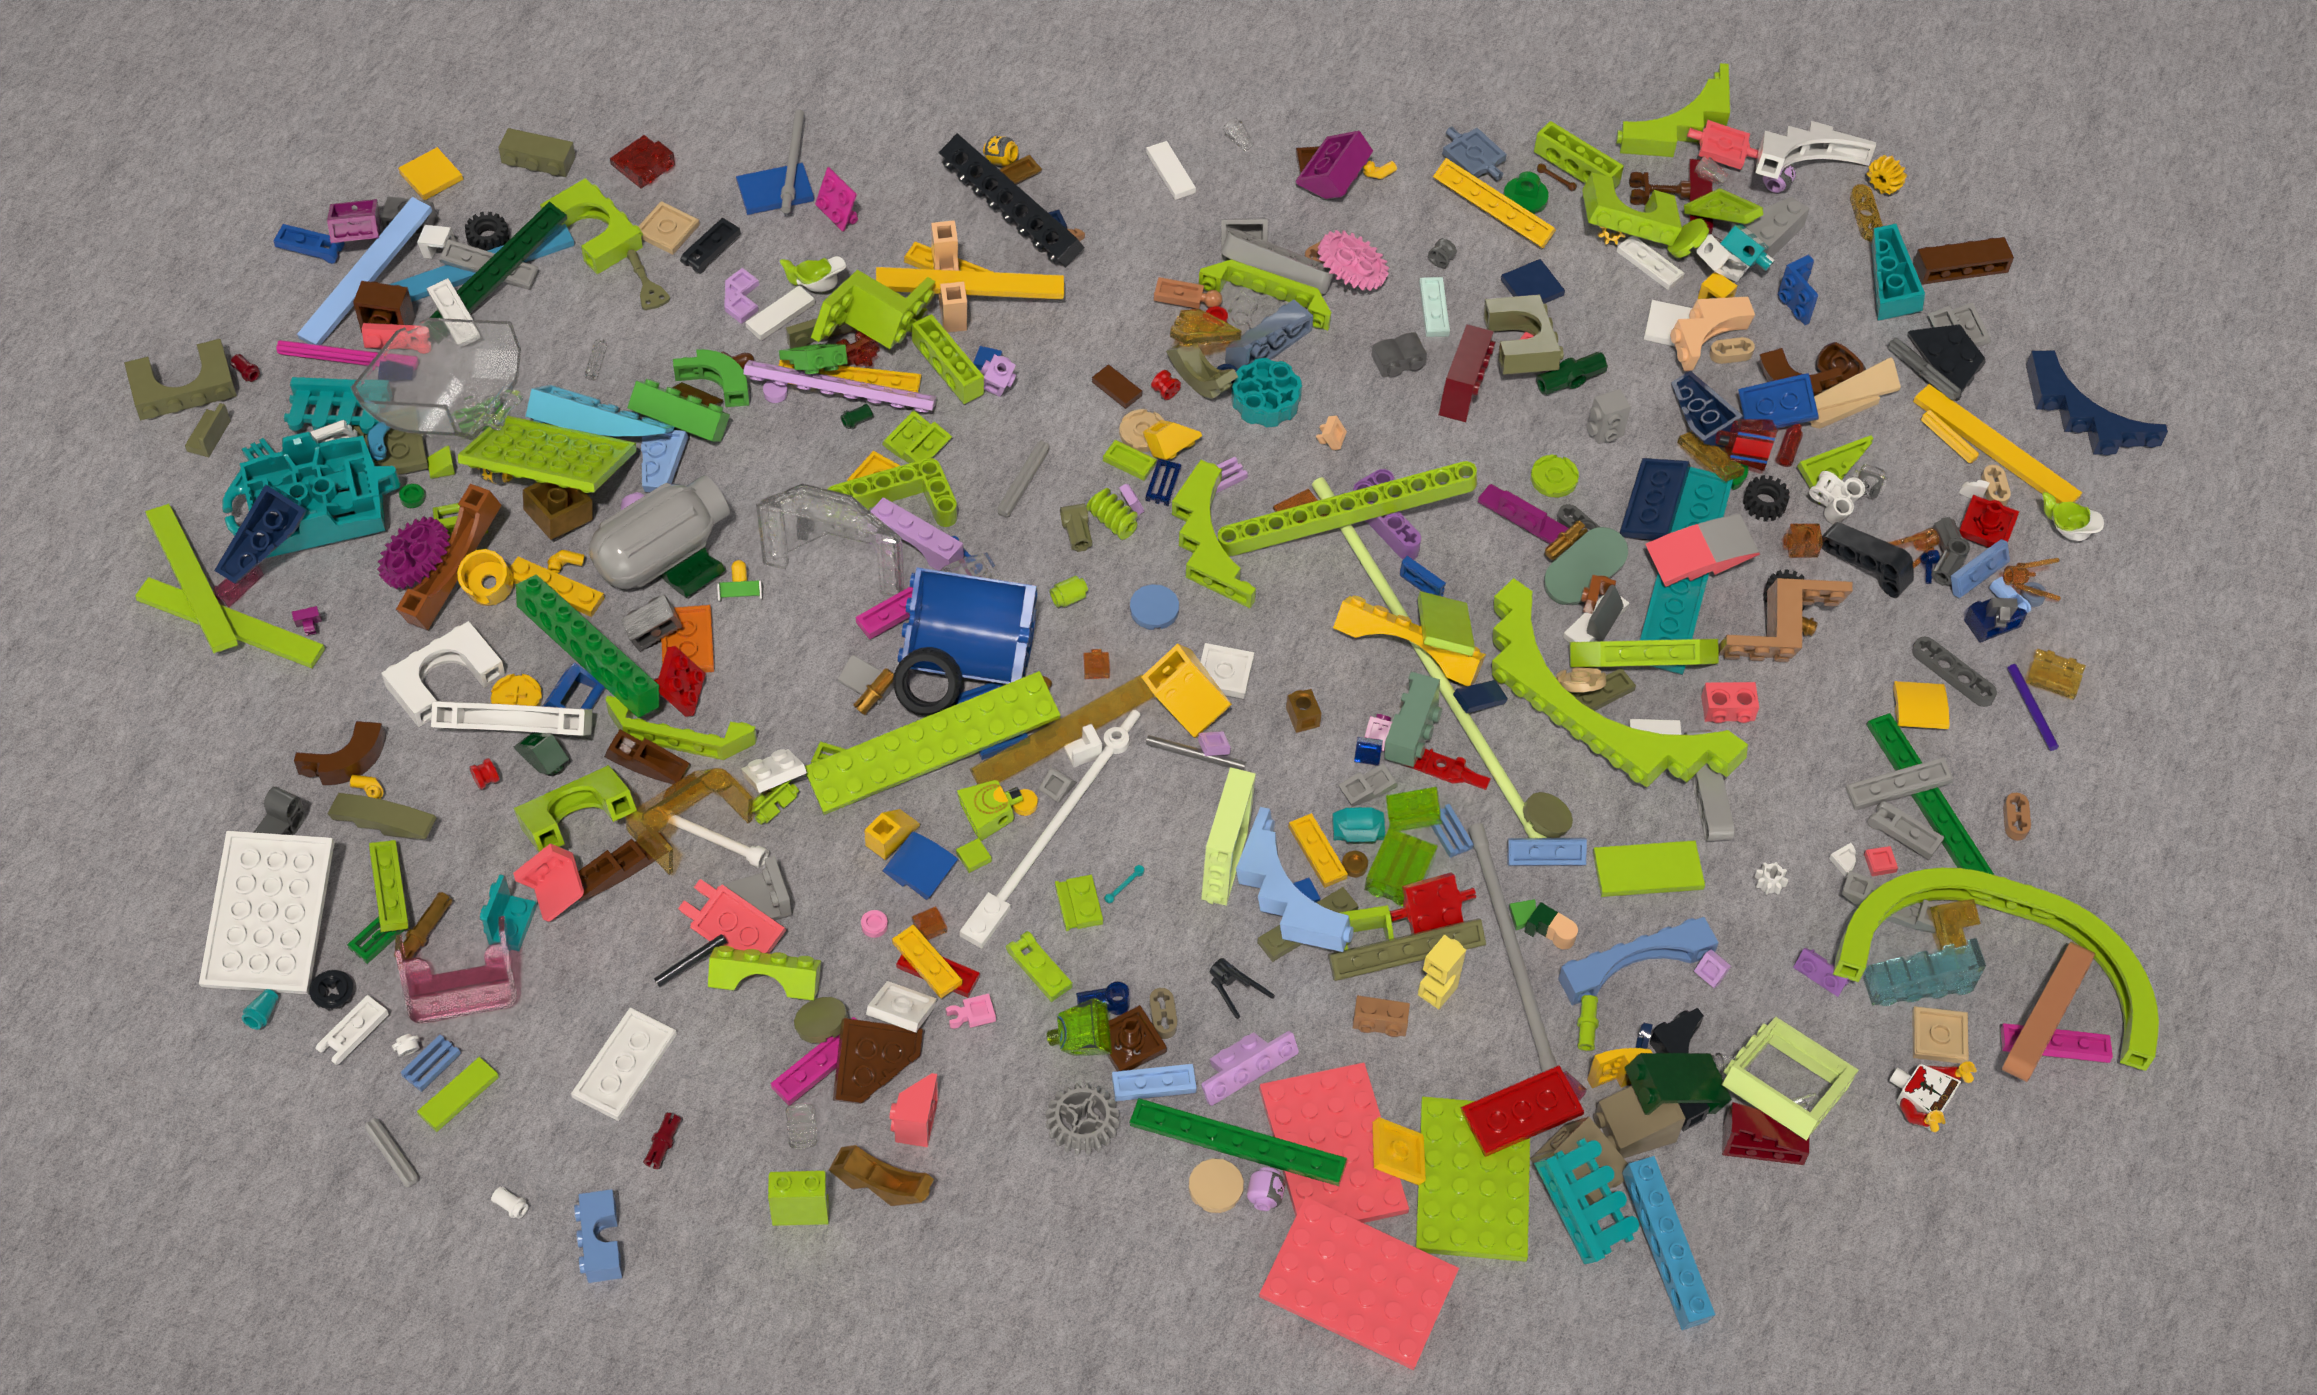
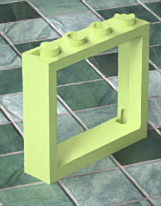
M1231 767L1229 769L1205 852L1201 899L1206 900L1210 904L1217 903L1227 906L1237 873L1236 867L1250 829L1256 773Z
M1775 1016L1768 1026L1763 1023L1757 1034L1751 1037L1746 1047L1741 1048L1735 1060L1732 1059L1728 1067L1724 1070L1727 1076L1722 1085L1807 1140L1848 1090L1859 1070ZM1768 1044H1771L1832 1084L1811 1112L1746 1071Z

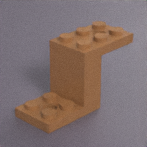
M1777 578L1767 590V637L1726 635L1718 645L1719 656H1725V659L1737 660L1741 656L1749 657L1752 661H1762L1765 658H1774L1776 662L1790 661L1802 649V605L1824 602L1825 606H1838L1839 603H1842L1853 592V582Z

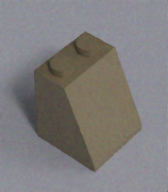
M1630 1086L1599 1101L1594 1113V1120L1598 1128H1602L1604 1135L1622 1157L1627 1158L1676 1143L1684 1124L1685 1116L1678 1103H1662L1650 1115H1645L1633 1086Z
M1590 1117L1565 1123L1530 1158L1535 1163L1543 1158L1554 1156V1153L1561 1150L1566 1154L1577 1148L1576 1142L1585 1138L1586 1142L1598 1141L1602 1146L1601 1154L1595 1158L1598 1166H1610L1614 1170V1179L1607 1183L1610 1189L1617 1187L1624 1181L1622 1172L1628 1165L1626 1160ZM1587 1163L1572 1170L1576 1179L1591 1172ZM1598 1188L1585 1195L1590 1205L1603 1198V1195Z

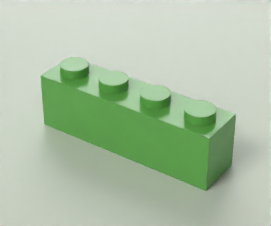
M646 378L645 382L636 381L627 407L628 409L707 440L721 442L730 414L722 412L723 407L713 403H709V406L701 403V398L688 395L686 398L680 395V390L672 387H667V389L660 388V383Z

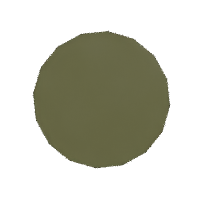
M1544 792L1533 793L1524 803V818L1527 822L1530 820L1534 825L1532 828L1537 833L1545 837L1559 838L1561 835H1565L1572 827L1573 818L1569 808L1552 794Z
M820 997L806 1003L796 1013L794 1019L795 1030L799 1037L806 1042L822 1043L827 1041L826 1038L830 1036L834 1038L840 1034L841 1021L843 1018H848L845 1005L839 999Z

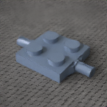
M1453 126L1447 129L1446 134L1453 141L1443 147L1442 154L1475 177H1479L1484 173H1490L1496 180L1503 177L1504 173L1496 166L1506 161L1507 154L1482 131L1475 128L1468 133L1460 134Z

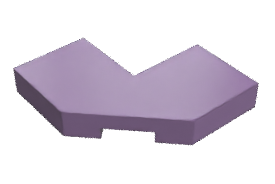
M743 268L725 280L724 303L725 312L741 324L758 312V305L747 298L746 295L759 286V280Z

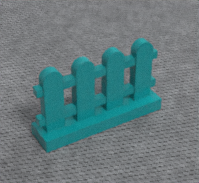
M292 377L290 386L293 395H290L289 398L292 406L290 413L284 414V421L288 423L290 430L298 431L303 427L304 423H311L313 430L328 426V424L345 420L347 425L351 427L352 425H360L362 433L368 434L382 420L379 417L381 407L386 408V405L391 403L392 396L388 381ZM310 404L316 405L314 414H307ZM333 405L340 406L338 415H331ZM357 406L364 407L362 416H355Z
M1585 1138L1576 1142L1578 1147L1566 1154L1562 1150L1554 1153V1156L1543 1158L1534 1164L1583 1263L1589 1264L1605 1258V1255L1612 1252L1610 1246L1622 1239L1626 1243L1634 1240L1632 1234L1638 1231L1639 1221L1634 1216L1624 1218L1620 1208L1626 1205L1627 1197L1622 1191L1611 1192L1607 1184L1614 1179V1170L1610 1166L1599 1167L1595 1160L1602 1152L1601 1144L1595 1140L1586 1142ZM1587 1163L1591 1172L1576 1179L1572 1170ZM1599 1188L1603 1198L1589 1205L1585 1195ZM1612 1213L1616 1223L1601 1230L1597 1221Z

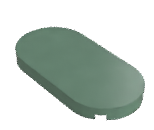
M1598 527L1588 531L1548 567L1544 578L1545 591L1548 596L1556 603L1562 605L1581 604L1583 588H1588L1592 575H1602L1611 578L1624 566L1628 557L1626 540L1619 532L1607 527Z

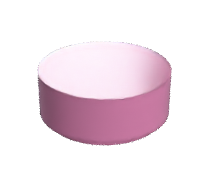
M878 910L866 912L861 919L863 933L871 938L884 935L888 928L886 915Z

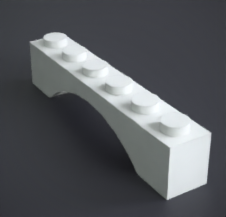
M432 701L431 727L591 735L592 709Z

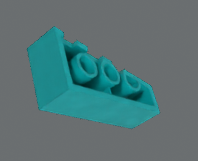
M1897 224L1874 228L1871 248L1877 320L1880 321L1923 311L1925 292Z

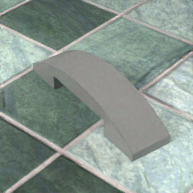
M1850 870L1842 894L1851 902L1860 906L1879 887L1873 886L1874 879ZM1924 899L1921 904L1916 903L1905 907L1886 920L1913 929L1941 933L1949 909Z

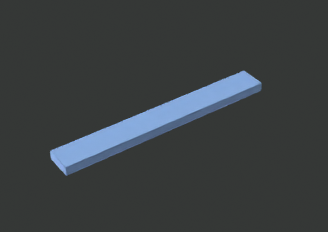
M414 197L406 203L380 234L379 238L375 240L297 333L299 339L308 344L321 345L354 306L353 301L361 280L369 282L376 280L431 214V206Z

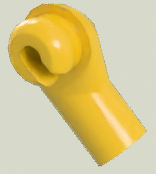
M1368 161L1363 166V173L1367 177L1383 179L1395 172L1397 166L1393 161H1390L1381 167H1376L1373 161Z
M360 775L351 776V788L364 789L367 797L381 799L384 792L377 778Z

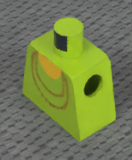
M997 780L957 790L959 803L976 837L980 841L1014 820L1011 806L1023 801L1018 787L1004 792Z

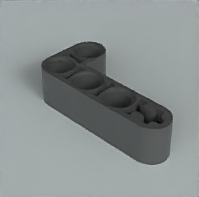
M272 787L264 799V807L267 814L253 833L295 835L305 818V811L300 798L281 788Z

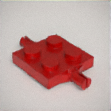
M1452 872L1402 886L1404 894L1403 908L1390 911L1391 921L1394 922L1406 918L1410 925L1411 934L1464 922L1461 911L1462 902L1476 899L1475 889L1472 887L1471 889L1459 891L1455 875Z

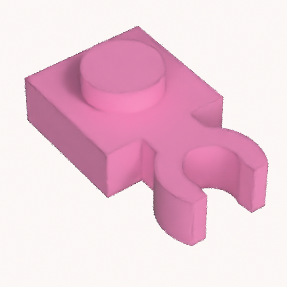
M989 994L964 999V1007L961 1008L956 1005L946 1008L947 1016H958L956 1019L949 1020V1026L952 1029L960 1027L963 1022L967 1021L970 1028L996 1022Z

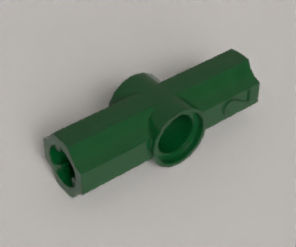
M1595 352L1578 360L1572 357L1567 358L1559 364V370H1551L1537 376L1538 389L1542 395H1548L1565 387L1576 389L1583 385L1588 378L1607 371L1606 357L1602 352Z

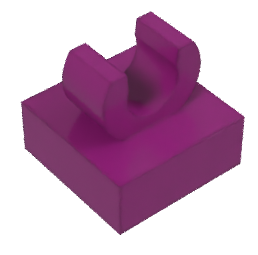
M314 606L292 611L296 627L303 626L306 637L315 635L314 623L322 622L318 607Z

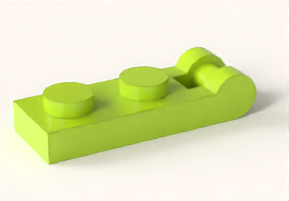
M1029 931L1020 935L1021 939L1018 941H1012L1005 946L1009 955L1051 1002L1072 988L1071 980L1040 947ZM1027 947L1030 952L1024 955L1021 951Z

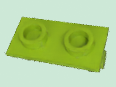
M791 780L770 788L771 791L765 796L760 794L751 801L752 807L746 813L755 812V820L760 825L768 823L780 812L775 803L778 802L782 808H785L791 801L797 798L799 789L794 784L790 786L789 782Z

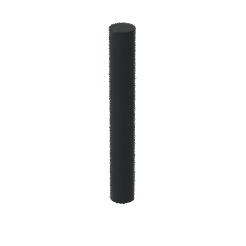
M720 934L655 977L654 980L661 987L711 954L715 947L726 944V939Z

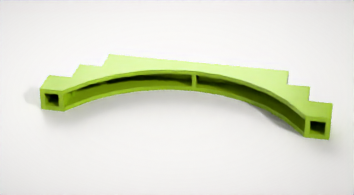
M1513 578L1494 596V611L1502 618L1493 628V643L1502 651L1492 660V675L1495 680L1506 684L1518 697L1525 698L1537 711H1543L1555 724L1562 725L1569 730L1574 738L1584 741L1590 746L1592 751L1606 757L1614 767L1621 768L1628 773L1633 781L1648 787L1666 769H1669L1673 776L1688 782L1706 763L1709 764L1713 771L1720 772L1725 777H1728L1747 758L1748 744L1729 730L1697 735L1659 734L1634 729L1607 719L1585 706L1559 683L1546 666L1539 651L1531 621L1533 591Z

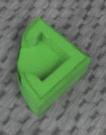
M1535 899L1510 903L1509 911L1515 930L1526 927L1527 920L1536 909Z

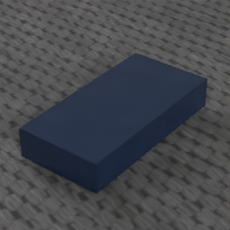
M1496 680L1458 688L1453 694L1465 713L1503 705L1508 700V697Z

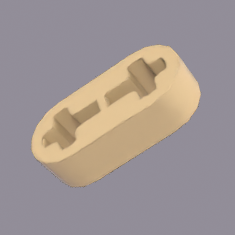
M1744 337L1717 340L1712 344L1709 356L1712 361L1718 364L1747 361L1752 358L1755 344L1752 340Z
M1988 465L1981 476V480L1989 482L1985 497L1989 501H2000L2003 506H2006L2011 492L2005 471L1998 465Z

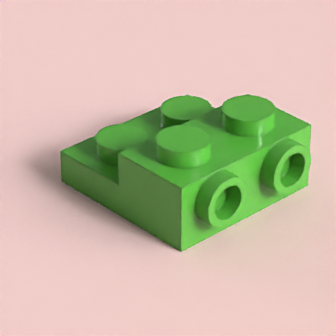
M813 344L779 350L780 360H790V364H794L795 370H804L805 374L819 373V369L824 368V371L837 370L838 365L847 364L845 344Z

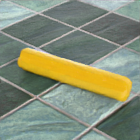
M1928 410L1922 415L1921 421L1970 464L1977 460L1979 453L1933 411Z

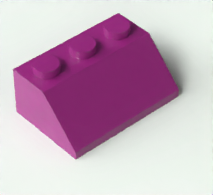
M1360 130L1327 136L1295 182L1297 185L1325 199L1340 198L1347 193V189L1352 181L1358 177L1361 168L1367 164L1373 149Z

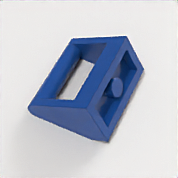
M574 662L565 670L542 706L566 708L560 702L573 682L577 681L593 688L581 706L582 709H592L605 687Z

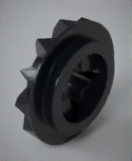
M328 970L322 972L314 978L310 985L309 993L311 1000L318 1008L322 1007L328 1011L330 1008L340 1009L341 1005L350 1001V997L354 993L353 982L349 975L343 971ZM325 987L330 989H334L336 987L337 992L339 994L335 995L331 993L328 996Z

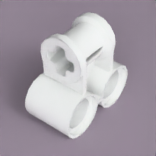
M1822 471L1819 475V481L1816 486L1811 487L1809 494L1814 500L1826 506L1824 516L1827 521L1834 524L1835 522L1841 523L1853 512L1854 503L1864 494L1865 486L1858 478L1852 477L1843 482L1835 474L1829 471Z

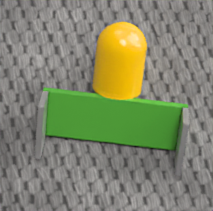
M736 560L732 563V582L717 583L718 601H720L721 597L760 595V599H762L761 580L747 581L746 564L742 560Z

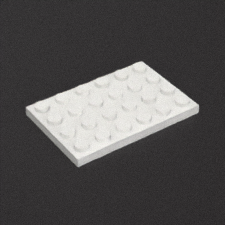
M226 831L199 980L201 987L250 991L270 989L279 993L309 994L335 843L333 838Z

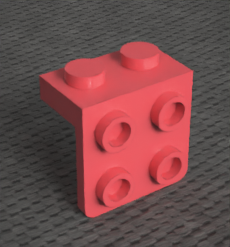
M551 843L513 873L516 882L535 890L542 918L548 922L552 921L584 894L573 853Z

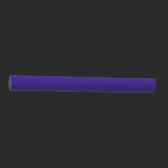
M2011 664L2007 669L2050 751L2056 750L2059 745L2017 664Z

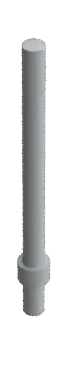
M796 110L794 116L785 185L781 190V211L783 213L790 212L791 202L795 197L794 181L804 118L802 110Z

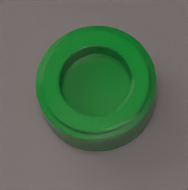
M407 484L399 492L400 501L407 508H417L425 501L424 490L418 484Z

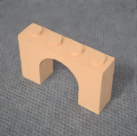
M955 220L931 223V252L934 270L959 271L958 239ZM964 282L940 284L938 300L942 327L947 333L967 331V298Z

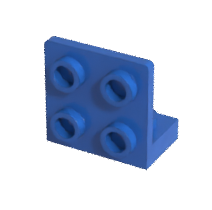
M1809 254L1786 265L1778 291L1780 300L1791 309L1794 316L1800 319L1804 325L1810 323L1818 298L1817 292L1808 284L1814 260Z

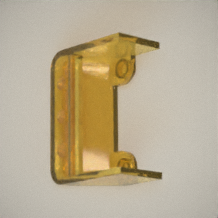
M724 769L696 770L637 807V811L627 815L626 830L670 875L673 873V848L659 833L667 827L668 820L672 816L678 815L712 792H717L747 823H750L752 821L753 797Z

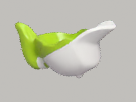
M838 256L828 260L826 258L806 260L797 266H794L791 261L786 259L779 261L791 284L803 285L813 292H825L833 289L837 284V273L846 268L845 261Z
M2047 492L2042 493L2044 513L2050 520L2054 521L2056 529L2066 538L2073 541H2083L2091 533H2096L2103 529L2104 519L2100 513L2074 502L2056 503L2053 495Z

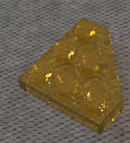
M1201 309L1180 311L1174 325L1171 327L1170 337L1179 341V345L1187 347L1193 346V343L1211 345L1212 342L1228 344L1231 340H1240L1242 331Z

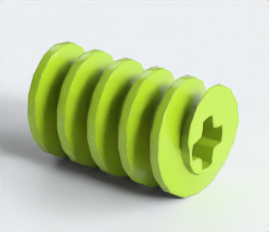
M1105 488L1092 496L1086 505L1087 511H1091L1094 517H1097L1107 528H1110L1121 540L1127 539L1138 526L1136 522L1138 513L1136 511L1131 512L1129 505L1124 506L1125 502L1122 499L1117 501L1118 496L1111 494L1109 488Z

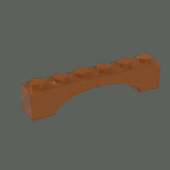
M473 484L468 486L458 503L460 508L455 527L448 541L450 545L445 547L447 554L440 557L443 562L436 563L437 570H431L429 577H425L420 584L413 589L408 588L396 608V611L407 623L429 630L458 580L457 571L461 561L468 554L476 550L502 506L490 490Z

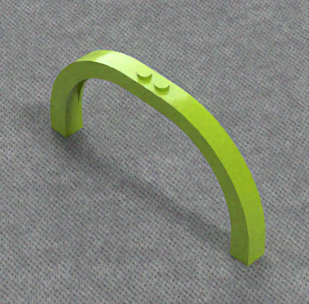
M1931 868L1914 871L1898 876L1873 891L1855 911L1841 939L1833 975L1859 982L1866 969L1871 941L1877 928L1894 913L1905 907L1921 903L1924 899L1928 901L1958 900L1971 902L2046 925L2064 934L2078 945L2095 952L2094 959L2111 980L2121 1003L2124 1020L2120 1063L2146 1071L2155 1058L2159 1028L2158 1007L2153 988L2140 961L2123 939L2105 922L2078 904L2059 895L2031 885L2015 882L2005 877L1976 870Z

